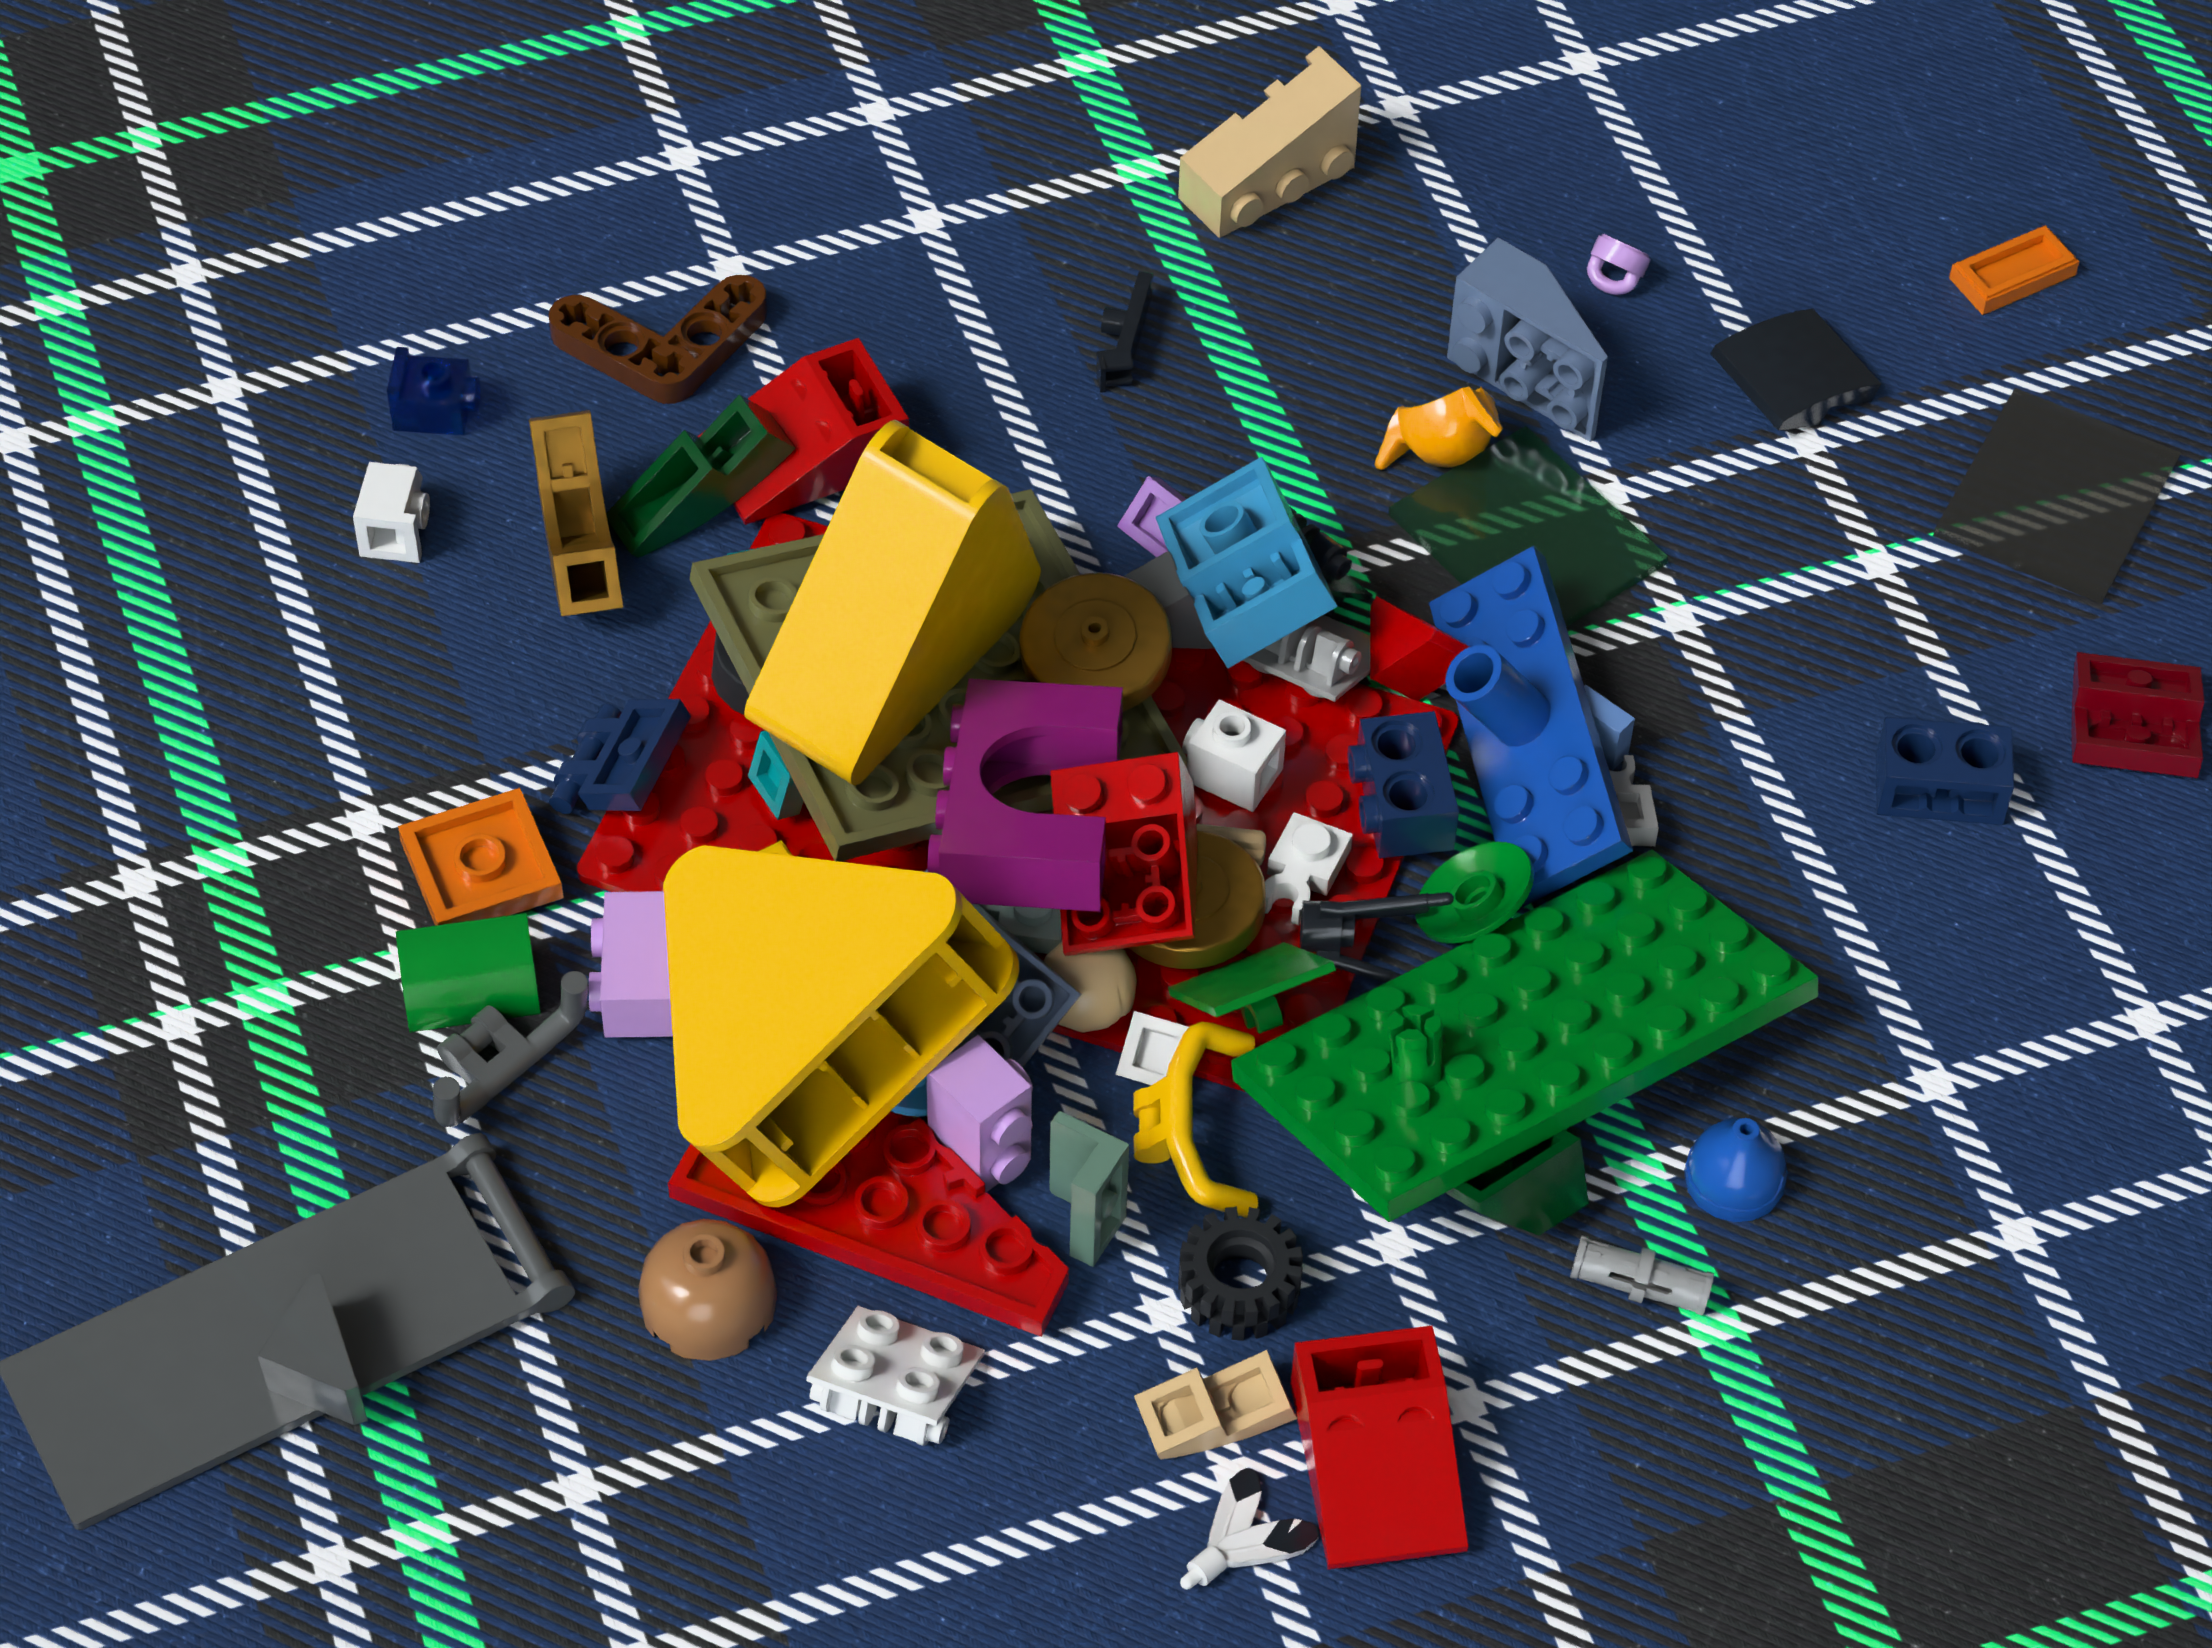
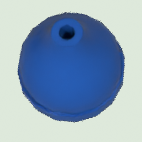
M1749 1118L1725 1119L1706 1128L1690 1148L1684 1168L1687 1191L1698 1207L1713 1217L1731 1222L1753 1221L1770 1213L1784 1194L1788 1175L1785 1156L1780 1143L1769 1129Z

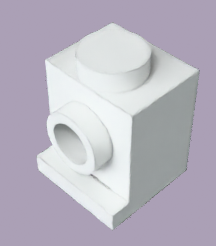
M369 462L353 515L360 557L420 563L422 550L418 529H425L427 526L430 498L428 493H423L420 490L423 477L417 470V467L406 464L394 465Z

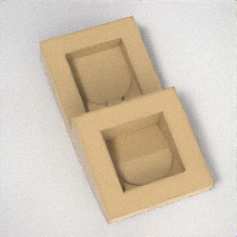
M1267 1350L1206 1378L1202 1377L1198 1368H1194L1134 1396L1160 1460L1204 1452L1253 1437L1297 1419L1274 1362Z

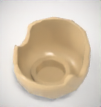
M1060 942L1046 955L1044 962L1082 994L1058 1023L1059 1025L1081 1033L1106 1029L1132 1009L1137 978L1135 968L1123 948L1065 956L1063 954L1062 942Z

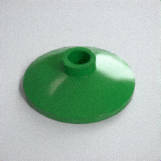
M1507 842L1479 844L1451 857L1428 878L1419 894L1449 892L1454 896V901L1450 905L1430 907L1429 912L1426 914H1416L1415 917L1419 927L1430 939L1448 944L1471 941L1480 935H1486L1494 931L1520 909L1531 891L1534 881V867L1530 858L1523 849Z

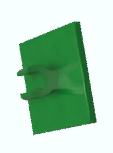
M1283 942L1170 986L1168 990L1170 997L1215 1017L1240 1008L1246 1027L1248 1029L1256 1027L1257 1032L1260 1034L1283 1025L1281 1010L1274 997L1275 994L1336 971L1332 960Z

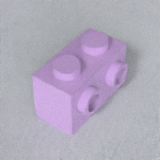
M664 891L604 892L603 918H592L591 921L592 957L602 958L601 972L589 973L590 1012L602 1013L605 1038L673 1037Z
M977 1035L944 1058L927 1075L928 1126L934 1131V1136L938 1143L944 1147L951 1148L986 1184L987 1192L998 1183L1007 1184L1016 1179L1031 1160V1104L1033 1086L1028 1074L1019 1063L1013 1059L1005 1061L981 1036Z

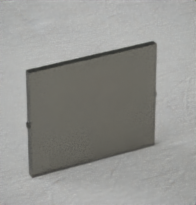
M2014 388L1935 527L1933 536L2009 566L2015 571L2026 573L2103 604L2177 465L2181 452Z

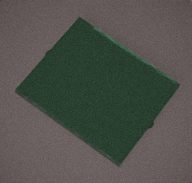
M1527 426L1522 427L1485 449L1466 463L1454 466L1452 470L1389 506L1388 515L1461 584L1534 546L1546 558L1566 626L1592 610L1601 608L1608 600L1667 565L1668 556Z

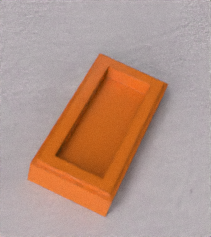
M2044 225L1952 264L1949 279L1982 315H1985L2076 276L2080 261Z

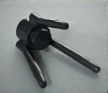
M1449 892L1346 902L1303 900L1300 923V948L1308 952H1316V955L1332 960L1335 968L1386 983L1402 974L1340 954L1341 947L1353 948L1355 919L1426 914L1429 912L1430 907L1452 904L1454 896Z

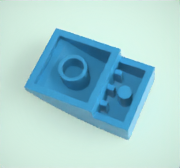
M1263 457L1256 459L1155 517L1166 547L1177 567L1176 572L1183 587L1187 588L1194 599V607L1203 630L1227 668L1338 607L1321 569Z

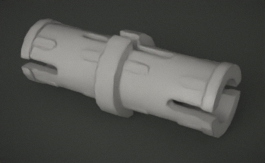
M1582 1235L1570 1278L1576 1280L1579 1278L1629 1293L1628 1300L1642 1303L1645 1297L1693 1311L1697 1315L1702 1316L1710 1295L1714 1273L1709 1271L1706 1273L1655 1258V1250L1643 1247L1641 1253L1588 1239L1587 1236Z

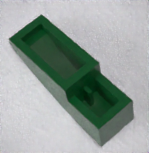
M739 394L700 437L684 430L606 513L607 521L631 555L640 558L696 529L735 503L767 477L796 448L768 410Z

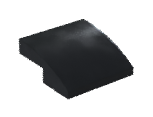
M1813 308L1779 315L1747 327L1717 343L1710 353L1777 430L1820 425L1830 407L1871 402L1882 384Z

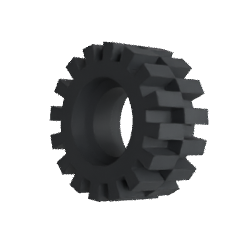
M1237 1206L1225 1208L1224 1221L1220 1222L1213 1211L1204 1216L1203 1229L1194 1224L1188 1231L1187 1242H1182L1178 1290H1181L1180 1301L1184 1310L1191 1307V1320L1198 1326L1207 1318L1210 1319V1334L1220 1337L1224 1326L1233 1328L1232 1340L1244 1341L1245 1328H1252L1255 1339L1267 1336L1268 1321L1278 1330L1286 1323L1287 1312L1293 1315L1298 1305V1295H1300L1303 1254L1301 1246L1295 1248L1296 1235L1291 1228L1280 1234L1282 1220L1273 1214L1264 1224L1260 1222L1261 1209L1249 1207L1248 1217L1238 1218ZM1243 1258L1261 1265L1265 1269L1267 1277L1262 1284L1252 1288H1233L1217 1280L1214 1269L1225 1260Z

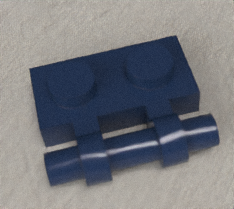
M629 699L622 712L614 705L602 704L595 717L587 719L577 735L579 746L572 759L564 761L554 777L556 788L549 799L550 806L557 812L570 814L578 799H582L589 810L641 811L691 718L681 699Z

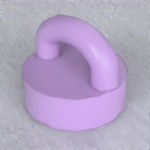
M1602 234V236L1598 235L1590 253L1592 256L1588 262L1587 274L1592 284L1601 291L1612 295L1627 294L1635 288L1640 277L1643 278L1651 261L1650 255L1605 234ZM1607 261L1627 270L1624 279L1615 281L1607 278L1601 271L1604 262Z

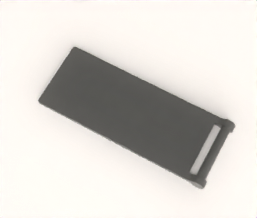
M482 1133L468 1135L456 1143L447 1153L1 1360L0 1376L74 1528L83 1530L325 1414L268 1390L257 1356L307 1276L319 1272L322 1273L361 1396L530 1315L553 1312L569 1303L575 1295V1289L566 1273L554 1268L493 1162L496 1158V1152L487 1136ZM462 1175H470L532 1283L524 1291L517 1295L515 1294L450 1178Z

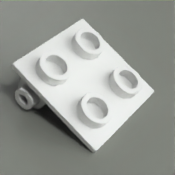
M857 1306L807 1375L806 1381L813 1383L810 1390V1399L820 1402V1410L825 1412H832L855 1420L859 1415V1424L865 1426L871 1422L877 1406L881 1407L878 1420L879 1431L888 1432L897 1413L893 1434L915 1441L922 1446H926L929 1441L941 1444L949 1425V1417L944 1416V1414L984 1356L985 1349L962 1342L954 1335L933 1332L898 1320L890 1313Z

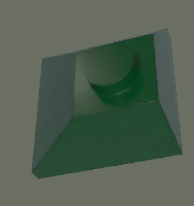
M1563 1130L1446 1192V1194L1484 1216L1540 1236L1589 1204L1581 1139Z

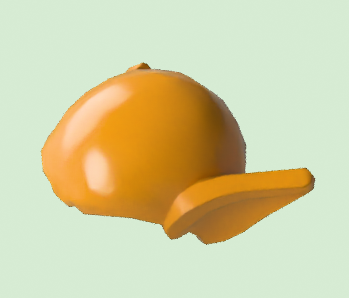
M1465 387L1423 405L1398 407L1387 426L1382 445L1374 463L1376 469L1384 470L1409 449L1424 462L1435 467L1450 468L1473 459L1485 450L1491 436L1498 437L1503 430L1494 398L1482 387L1473 390L1471 387Z

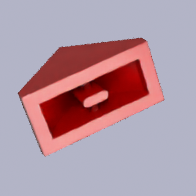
M1376 596L1370 607V679L1417 701L1446 684L1445 679L1449 665L1460 652L1470 646L1421 618Z

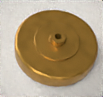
M1100 572L1071 576L1043 591L1027 610L1020 629L1022 666L1029 682L1123 687V711L1146 700L1164 680L1172 658L1170 622L1160 601L1152 592L1136 581L1120 575Z
M1197 830L1198 852L1194 939L1129 947V949L1150 962L1179 969L1213 966L1242 952L1255 939L1263 924L1266 890L1264 877L1257 862L1237 843L1218 834Z

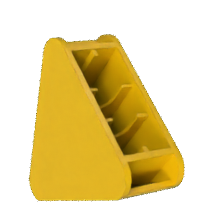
M892 420L885 424L871 439L855 467L749 695L744 711L745 718L853 786L863 782L875 767L915 728L924 716L938 704L940 699L961 680L1017 621L1037 587L1041 568L1008 487L922 437L898 420Z
M706 845L691 849L672 865L663 884L679 1130L689 1143L759 1204L767 1207H782L797 1201L821 1180L1008 997L1016 984L1019 974V960L1015 950L947 878L937 873Z

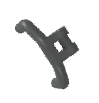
M570 971L563 976L561 980V1005L525 1038L506 1021L498 1010L488 1005L472 1017V1025L460 1035L456 1033L451 1034L437 1046L438 1054L445 1065L469 1084L460 1091L459 1083L452 1077H442L436 1080L433 1085V1113L439 1125L455 1127L464 1122L550 1052L580 1024L586 1013L588 979L583 973ZM490 1045L499 1053L487 1063L478 1054Z

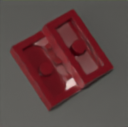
M2077 652L2074 663L2072 692V763L2198 778L2203 760L2199 723L2204 706L2201 667Z

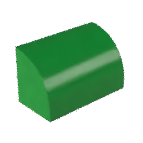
M527 913L395 931L409 1032L472 1024V1017L488 1005L498 1010L505 1019L541 1014Z

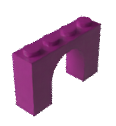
M968 679L964 705L953 704L950 737L951 743H957V747L945 748L944 786H950V789L938 790L935 824L936 829L942 830V835H930L928 872L937 873L947 878L971 904L1100 911L1106 869V817L1021 811L1003 804L994 798L992 794L1004 785L1021 778L1035 775H1051L1050 770L1120 760L1123 739V687Z

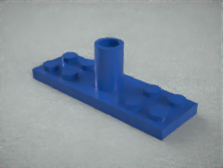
M1532 546L1429 602L1435 627L1470 646L1460 652L1449 665L1445 679L1446 688L1449 694L1456 700L1495 842H1507L1520 847L1525 851L1533 864V886L1522 907L1633 851L1545 556Z

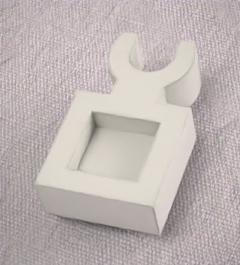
M1293 812L1268 860L1267 874L1272 876L1265 881V913L1268 914L1276 900L1281 898L1294 901L1291 923L1299 925L1301 923L1302 901H1310V890L1327 896L1351 850L1353 834Z

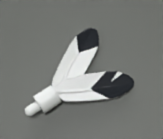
M1244 1468L1229 1479L1217 1507L1207 1548L1187 1564L1188 1573L1181 1578L1180 1585L1186 1590L1191 1589L1197 1583L1206 1586L1227 1567L1252 1566L1301 1555L1318 1540L1319 1529L1316 1525L1299 1519L1278 1520L1251 1527L1262 1489L1257 1472L1252 1468Z

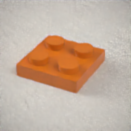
M521 788L398 826L401 844L435 926L509 916L564 898L561 880Z

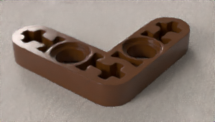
M733 275L720 281L664 337L584 295L562 297L554 302L549 309L550 334L555 346L646 397L663 404L678 403L690 397L767 318L765 287L758 279L748 275ZM731 303L735 305L732 309H730ZM701 332H711L720 337L717 342L707 346L697 345L690 341L691 337ZM620 342H628L638 347L636 351L625 356H616L607 351L610 346Z

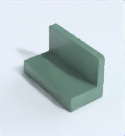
M1058 1111L1050 1126L1049 1190L1053 1195L1071 1203L1070 1256L1094 1267L1126 1218L1129 1144L1064 1112Z

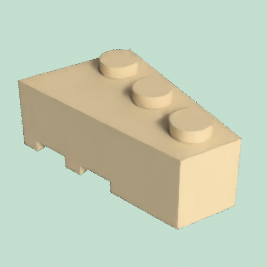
M1320 46L1305 57L1310 66L1285 86L1278 79L1268 86L1264 93L1269 99L1244 119L1235 113L1180 157L1178 198L1217 237L1221 238L1240 227L1251 225L1259 217L1286 203L1295 202L1303 194L1331 179L1335 180L1342 177L1350 169L1354 168L1362 85Z

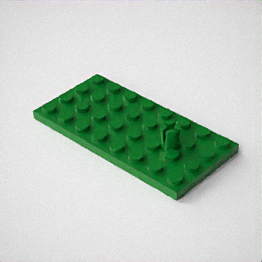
M1650 850L1504 923L1494 931L1486 935H1480L1476 939L1468 941L1231 1060L1233 1081L1385 1220L1391 1222L1549 1139L1553 1135L1568 1129L1817 998L1818 976L1654 850Z

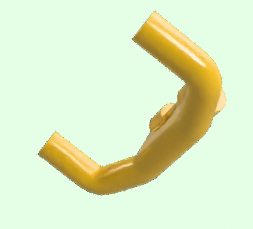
M1198 1022L1190 1026L1182 1035L1168 1064L1166 1077L1149 1087L1141 1088L1133 1093V1115L1139 1118V1132L1134 1135V1158L1143 1163H1161L1171 1158L1183 1187L1196 1203L1225 1212V1208L1237 1206L1238 1216L1247 1218L1249 1207L1257 1209L1258 1197L1256 1193L1212 1181L1194 1144L1192 1077L1205 1049L1237 1058L1255 1048V1039L1251 1034L1215 1023Z

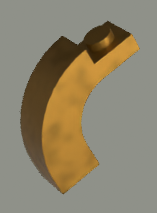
M586 410L530 418L529 424L540 502L561 616L623 608L615 547L610 536L601 486L591 412Z

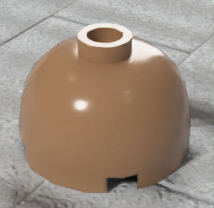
M700 1219L682 1223L663 1235L645 1257L638 1290L645 1327L654 1337L655 1332L661 1340L670 1344L671 1352L683 1358L706 1361L734 1356L748 1348L749 1339L757 1335L763 1326L766 1331L773 1321L777 1301L776 1282L765 1249L752 1234L727 1221Z

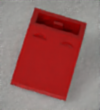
M859 337L802 357L748 398L750 401L768 410L796 449L767 477L733 503L743 523L747 525L845 490L863 451L885 424L892 420H898L909 427L907 414Z
M1179 752L1050 770L1053 814L1106 817V869L1100 911L1060 909L1063 954L1065 956L1194 939L1198 836L1193 780Z
M1433 1325L1296 1342L1294 1344L1290 1385L1328 1570L1467 1552L1468 1540L1447 1387Z

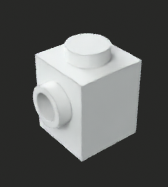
M1219 699L1205 720L1197 718L1192 723L1183 742L1182 750L1188 754L1187 770L1193 780V785L1253 812L1283 770L1286 730Z

